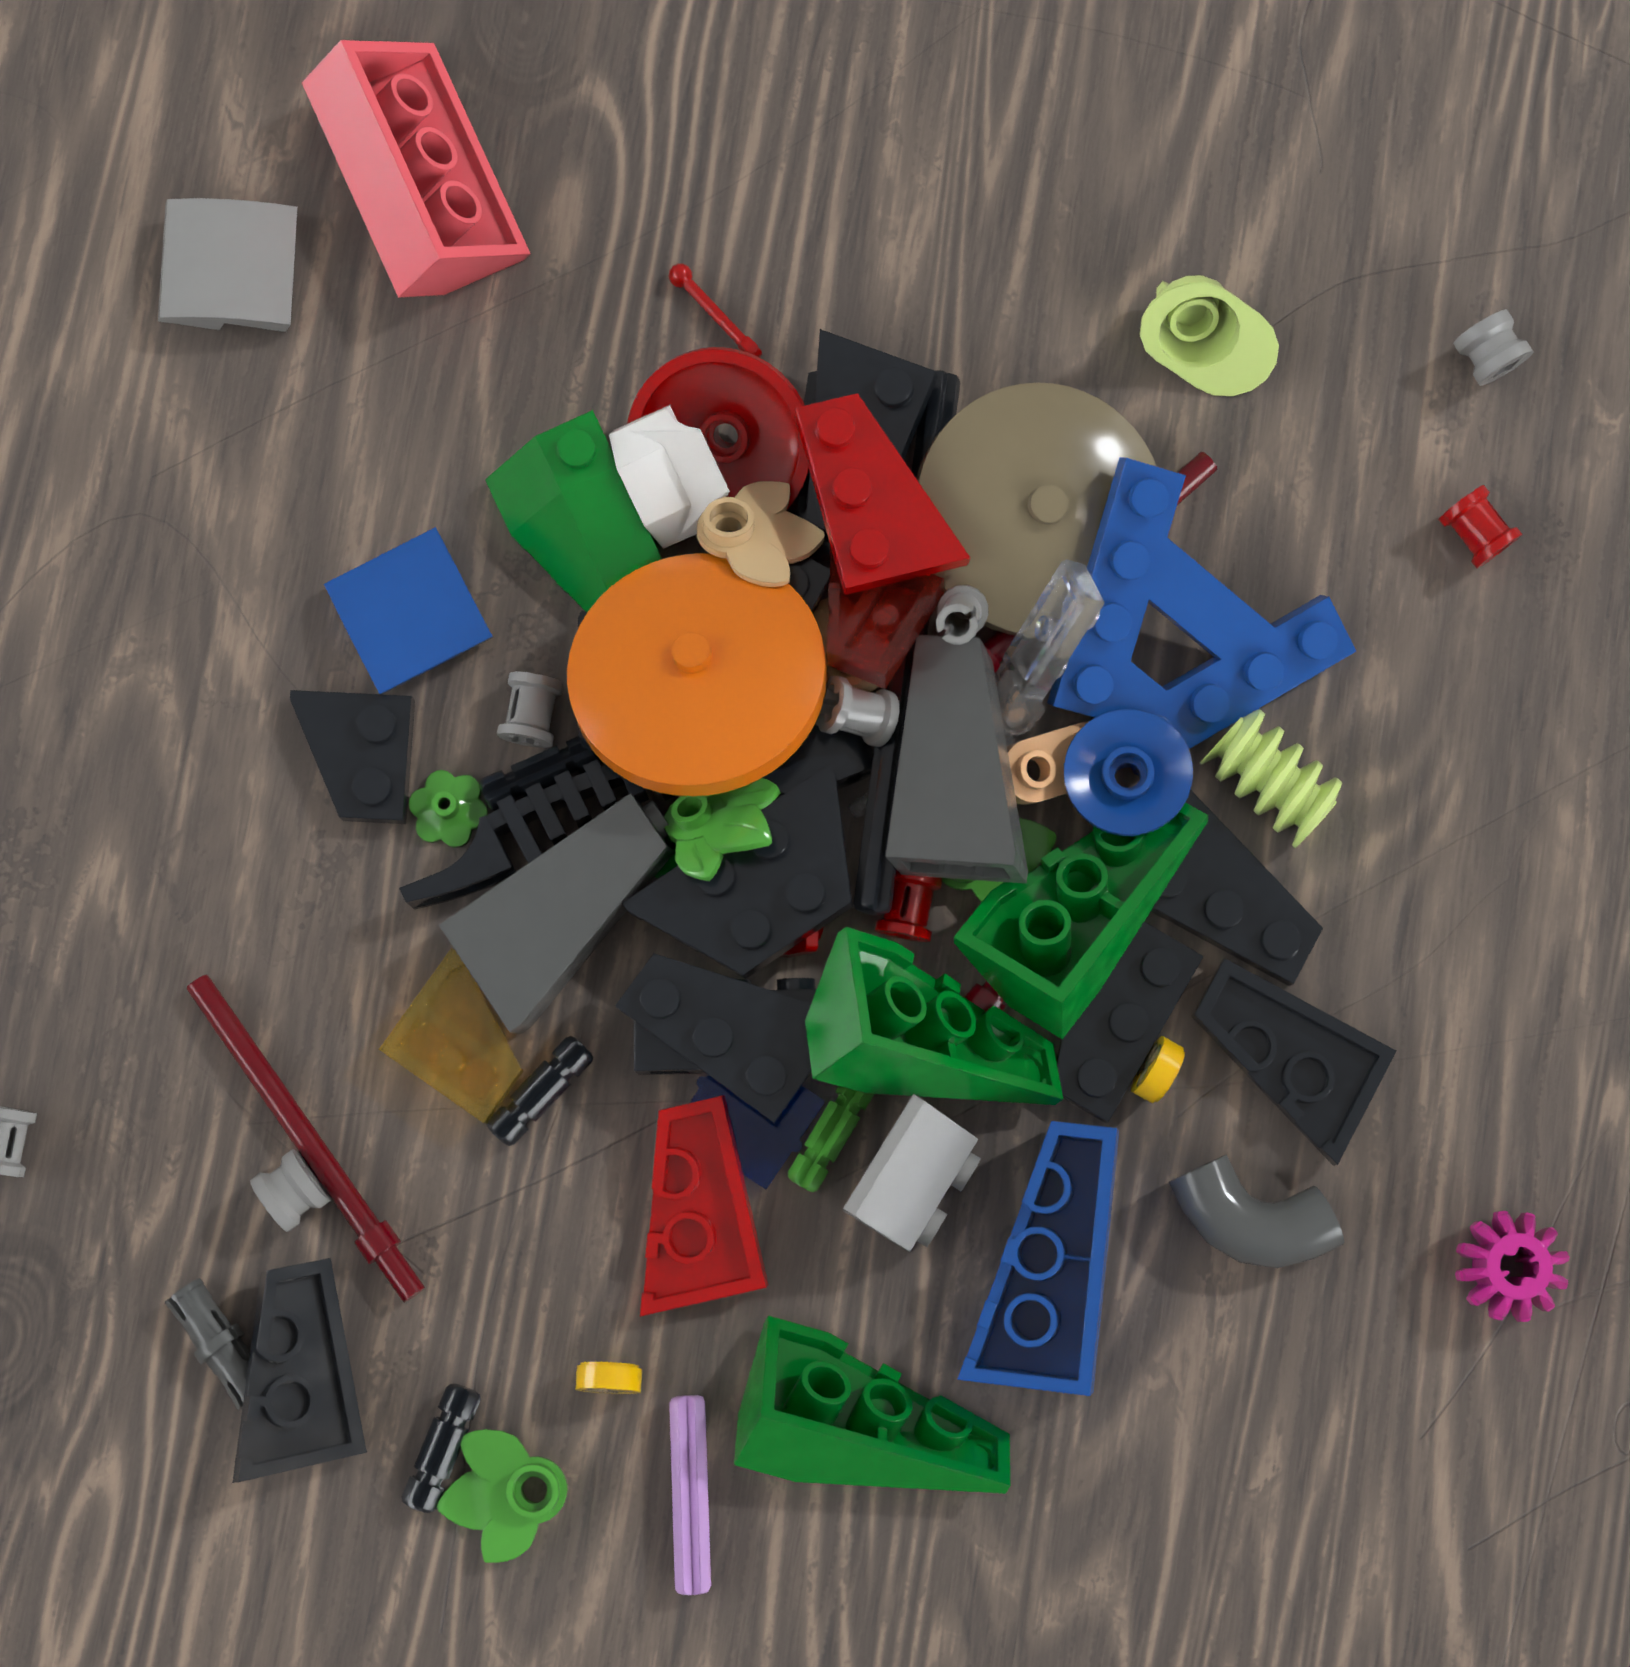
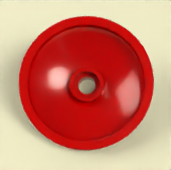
M708 347L696 349L676 356L666 362L645 381L632 403L627 424L670 405L678 422L688 427L701 429L730 491L726 497H735L744 486L762 481L788 483L790 485L788 507L799 495L810 470L796 424L795 410L797 407L805 405L790 381L770 363L748 352L732 348ZM719 425H732L738 434L737 442L728 443L724 441L719 435Z

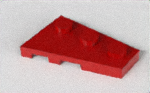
M858 393L796 408V424L844 595L969 564L971 557Z
M725 1095L659 1110L651 1187L653 1196L650 1229L647 1233L645 1253L647 1262L644 1292L641 1297L640 1317L759 1290L769 1285Z

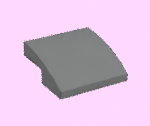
M167 199L165 204L158 322L220 330L223 324L227 323L286 332L291 325L297 207L233 199Z

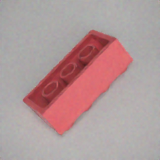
M340 40L305 78L302 85L398 298L446 295L524 261L531 253L435 44L424 42Z

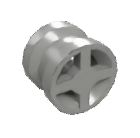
M1507 309L1498 311L1473 325L1453 343L1460 355L1468 356L1475 366L1472 375L1479 386L1489 384L1506 375L1525 362L1534 353L1528 342L1518 339L1513 332L1514 320Z
M295 1149L282 1156L281 1165L270 1174L260 1172L250 1180V1184L262 1205L286 1232L291 1231L300 1224L301 1215L311 1207L322 1208L331 1201L329 1194L301 1154Z

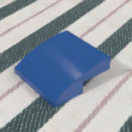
M436 527L324 583L380 695L493 638Z

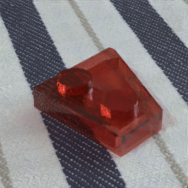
M830 546L829 622L827 625L828 666L886 689L944 594V578L929 574L844 595Z

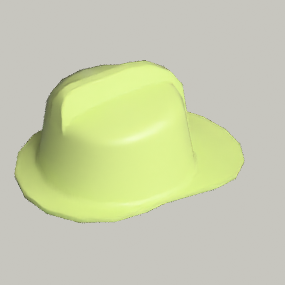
M1202 275L1185 276L1172 281L1170 284L1162 281L1156 288V298L1151 301L1141 318L1139 334L1145 351L1158 363L1164 365L1194 387L1211 395L1236 396L1252 391L1268 379L1277 364L1279 344L1273 327L1259 312L1227 291L1218 281Z

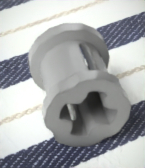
M510 672L508 684L512 688L506 722L499 724L497 736L505 741L524 746L552 747L554 735L549 732L555 697L562 695L563 683L545 675L529 672Z
M832 676L827 680L826 693L816 725L819 726L822 732L832 734L838 730L862 736L864 742L868 745L881 747L889 741L895 731L900 711L899 700L892 691L882 689L872 693L852 687L844 677Z
M0 1106V1175L24 1177L26 1167L20 1162L28 1125L36 1123L38 1113Z

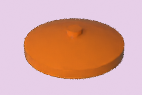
M710 553L684 554L658 560L631 572L612 585L598 598L582 620L573 639L567 666V686L573 713L585 740L593 752L610 769L626 780L649 790L676 796H706L724 793L744 787L773 772L787 761L808 737L821 711L827 684V662L822 635L814 615L798 592L790 584L767 587L747 582L734 573L727 558L717 557Z

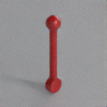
M680 263L672 266L668 274L671 284L677 288H684L728 334L741 351L761 357L763 354L758 345L749 336H745L692 280L691 269L687 265Z

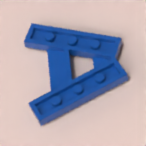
M1119 457L1047 701L1048 704L1091 717H1097L1109 711L1119 709H1137L1150 712L1171 724L1182 736L1188 749L1235 723L1240 717L1247 716L1356 652L1329 596L1319 595L1271 624L1167 538L1186 475L1133 459ZM1148 603L1213 656L1211 659L1164 686H1160L1131 662ZM1132 769L1134 774L1138 775V773L1134 769Z

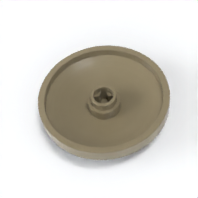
M1053 383L1017 384L995 390L974 400L958 412L937 434L924 455L916 477L971 557L967 566L930 574V577L943 594L948 589L957 585H969L977 588L985 596L988 603L989 615L984 626L993 630L1027 638H1047L1066 635L1119 457L1156 466L1146 443L1126 418L1113 407L1097 397L1069 386ZM971 611L966 615L971 617Z

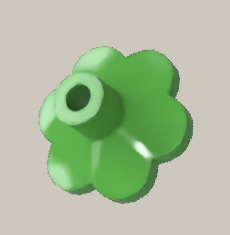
M437 770L428 776L425 788L413 792L409 799V809L418 818L416 831L421 839L428 843L442 840L453 848L462 847L469 842L472 830L478 829L479 818L488 815L486 805L479 799L481 788L477 780L470 775L454 777L445 770ZM450 801L449 808L441 809L443 802Z

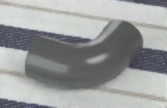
M1227 1154L1169 1181L1184 1214L1206 1243L1239 1263L1281 1268L1315 1259L1344 1244V1236L1336 1215L1323 1193L1317 1187L1312 1186L1285 1200L1273 1203L1260 1201L1248 1194L1242 1186Z

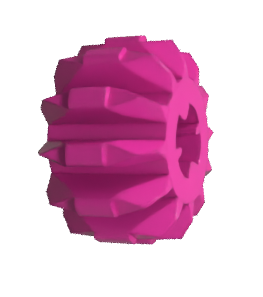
M1507 1211L1494 1212L1492 1218L1493 1230L1482 1221H1476L1470 1225L1471 1233L1479 1243V1246L1468 1243H1459L1457 1245L1456 1252L1460 1256L1472 1259V1268L1457 1270L1455 1272L1456 1280H1476L1478 1284L1469 1292L1466 1300L1473 1306H1478L1489 1300L1488 1316L1491 1319L1503 1320L1508 1314L1509 1309H1511L1512 1315L1517 1322H1528L1532 1316V1304L1541 1311L1546 1312L1551 1311L1555 1307L1553 1298L1546 1291V1287L1561 1290L1567 1288L1568 1280L1563 1276L1553 1274V1265L1565 1264L1569 1261L1570 1256L1566 1251H1548L1547 1248L1555 1241L1558 1233L1553 1227H1545L1535 1233L1536 1217L1534 1214L1528 1212L1521 1213L1514 1224ZM1518 1253L1520 1256L1514 1259V1261L1523 1262V1273L1521 1277H1509L1506 1281L1504 1277L1509 1274V1271L1500 1269L1501 1259L1503 1256H1515Z

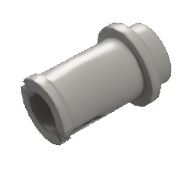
M969 585L954 586L942 595L938 604L936 629L938 633L943 629L946 630L945 635L942 637L946 642L953 645L967 643L985 625L989 615L985 596L977 588ZM971 611V617L969 619H960L953 612H961L966 615Z

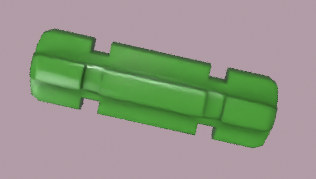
M838 1086L835 1093L839 1096L835 1102L830 1100L804 1144L808 1147L804 1155L800 1153L797 1155L788 1171V1177L792 1182L810 1192H815L819 1189L829 1172L825 1169L829 1161L835 1162L860 1120V1117L857 1116L859 1110L867 1108L875 1093H863Z

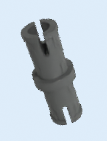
M196 1279L174 1293L171 1298L165 1301V1304L181 1323L197 1348L194 1356L200 1365L208 1364L214 1375L218 1377L237 1410L243 1408L250 1356L249 1349L241 1339L245 1333L238 1323L231 1325L225 1314L221 1312L202 1279Z

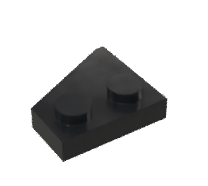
M290 690V701L339 818L350 822L406 824L415 710L414 698L404 695Z

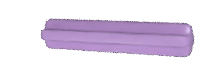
M684 1395L672 1398L669 1403L675 1590L678 1594L700 1595L709 1592L711 1587L705 1400L702 1396Z

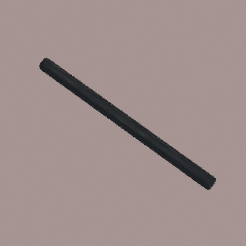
M935 370L938 379L917 428L911 471L915 477H917L920 464L932 441L941 429L957 414L960 379L955 374ZM930 575L896 583L894 606L896 608L897 621L895 628L889 636L887 657L889 658L890 668L886 679L883 681L882 689L892 691L897 695L900 711L898 723L889 741L881 747H874L853 902L855 910L869 915L887 914L892 909L897 870L885 856L917 635H928L934 581Z

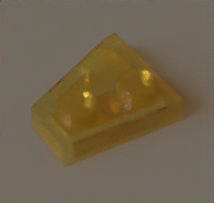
M452 948L379 1048L384 1054L484 1124H487L488 1119L496 1112L524 1072L478 984L457 952Z

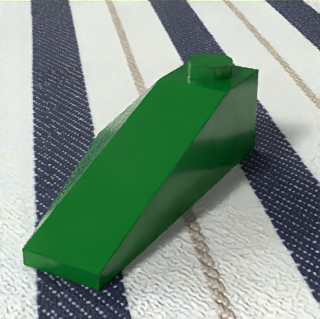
M593 410L534 436L485 479L511 537L545 569L553 581L565 593H568L585 612H588L598 598L620 579L645 565L662 560L650 532L644 527L617 471L612 449Z
M1185 803L1180 812L1169 823L1153 832L1137 836L1114 835L1093 826L1091 833L1061 851L1057 847L1041 858V865L1028 873L1026 884L1003 882L991 890L956 933L954 944L1010 1008L1063 1039L1105 984L1208 822V815Z
M845 927L838 932L805 1019L813 1079L863 1093L906 1096L914 1094L921 1097L1056 1105L1064 1100L1052 1042L998 1007L993 1006L985 1011L961 996V984L944 973L938 979H935L913 965L914 953L899 943L849 927Z
M767 1316L763 1324L738 1412L735 1466L802 1483L1006 1494L1011 1486L1009 1433L943 1396L933 1397L929 1400L899 1383L898 1380L902 1373L884 1363L879 1371L844 1352L849 1343L829 1332Z

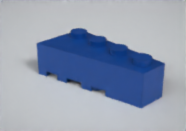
M1057 1121L1050 1122L1026 1188L1022 1205L1011 1235L1008 1237L1000 1260L1001 1263L989 1296L985 1301L977 1323V1329L957 1380L1085 1396L1093 1394L1119 1142V1130L1117 1128Z

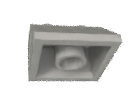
M913 1094L842 1211L907 1252L911 1251L916 1241L928 1247L947 1216L937 1206L950 1185L960 1192L963 1190L981 1160L980 1157L971 1152L978 1138Z

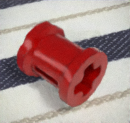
M1485 485L1466 495L1438 519L1444 527L1452 526L1474 554L1471 562L1476 569L1495 558L1523 535L1518 527L1509 528L1487 499L1490 492Z
M896 871L892 909L889 913L884 914V919L876 922L875 932L904 940L930 942L932 931L927 928L933 893L941 889L943 879L939 877L900 875Z

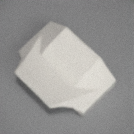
M670 405L621 426L609 434L617 471L644 527L663 549L696 535L697 521L705 508L712 501L726 497L730 492L701 429L688 427L678 422Z

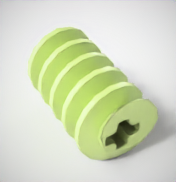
M1258 709L1243 718L1240 717L1199 763L1202 765L1219 756L1222 760L1215 777L1221 782L1238 773L1241 778L1234 794L1240 799L1257 790L1260 796L1253 811L1258 816L1275 807L1280 811L1273 829L1279 833L1294 824L1298 826V831L1292 843V846L1296 848L1336 805L1337 801L1335 800L1342 782L1335 777L1321 785H1317L1316 782L1323 765L1315 760L1299 769L1297 765L1304 748L1296 743L1280 752L1278 747L1284 730L1277 726L1261 735L1259 729L1265 713Z

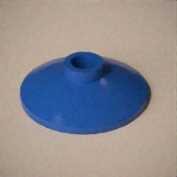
M1137 709L1109 711L1089 721L1071 741L1064 762V784L1068 797L1076 811L1094 827L1120 836L1147 834L1169 823L1186 803L1193 781L1191 754L1179 732L1161 717ZM1126 767L1134 769L1139 775V782L1130 788L1120 786L1115 779V774L1118 770Z

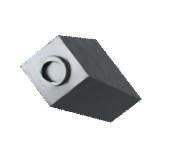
M945 629L940 631L937 636L917 635L885 857L900 875L1026 884L1028 868L993 661L980 638L975 636L967 643L953 645L942 638L946 633Z
M630 793L439 924L443 933L509 1032L522 1034L534 1025L625 914L627 909L623 902L647 887L675 853L665 839L668 835L664 827L669 824L653 800L643 806L640 800Z

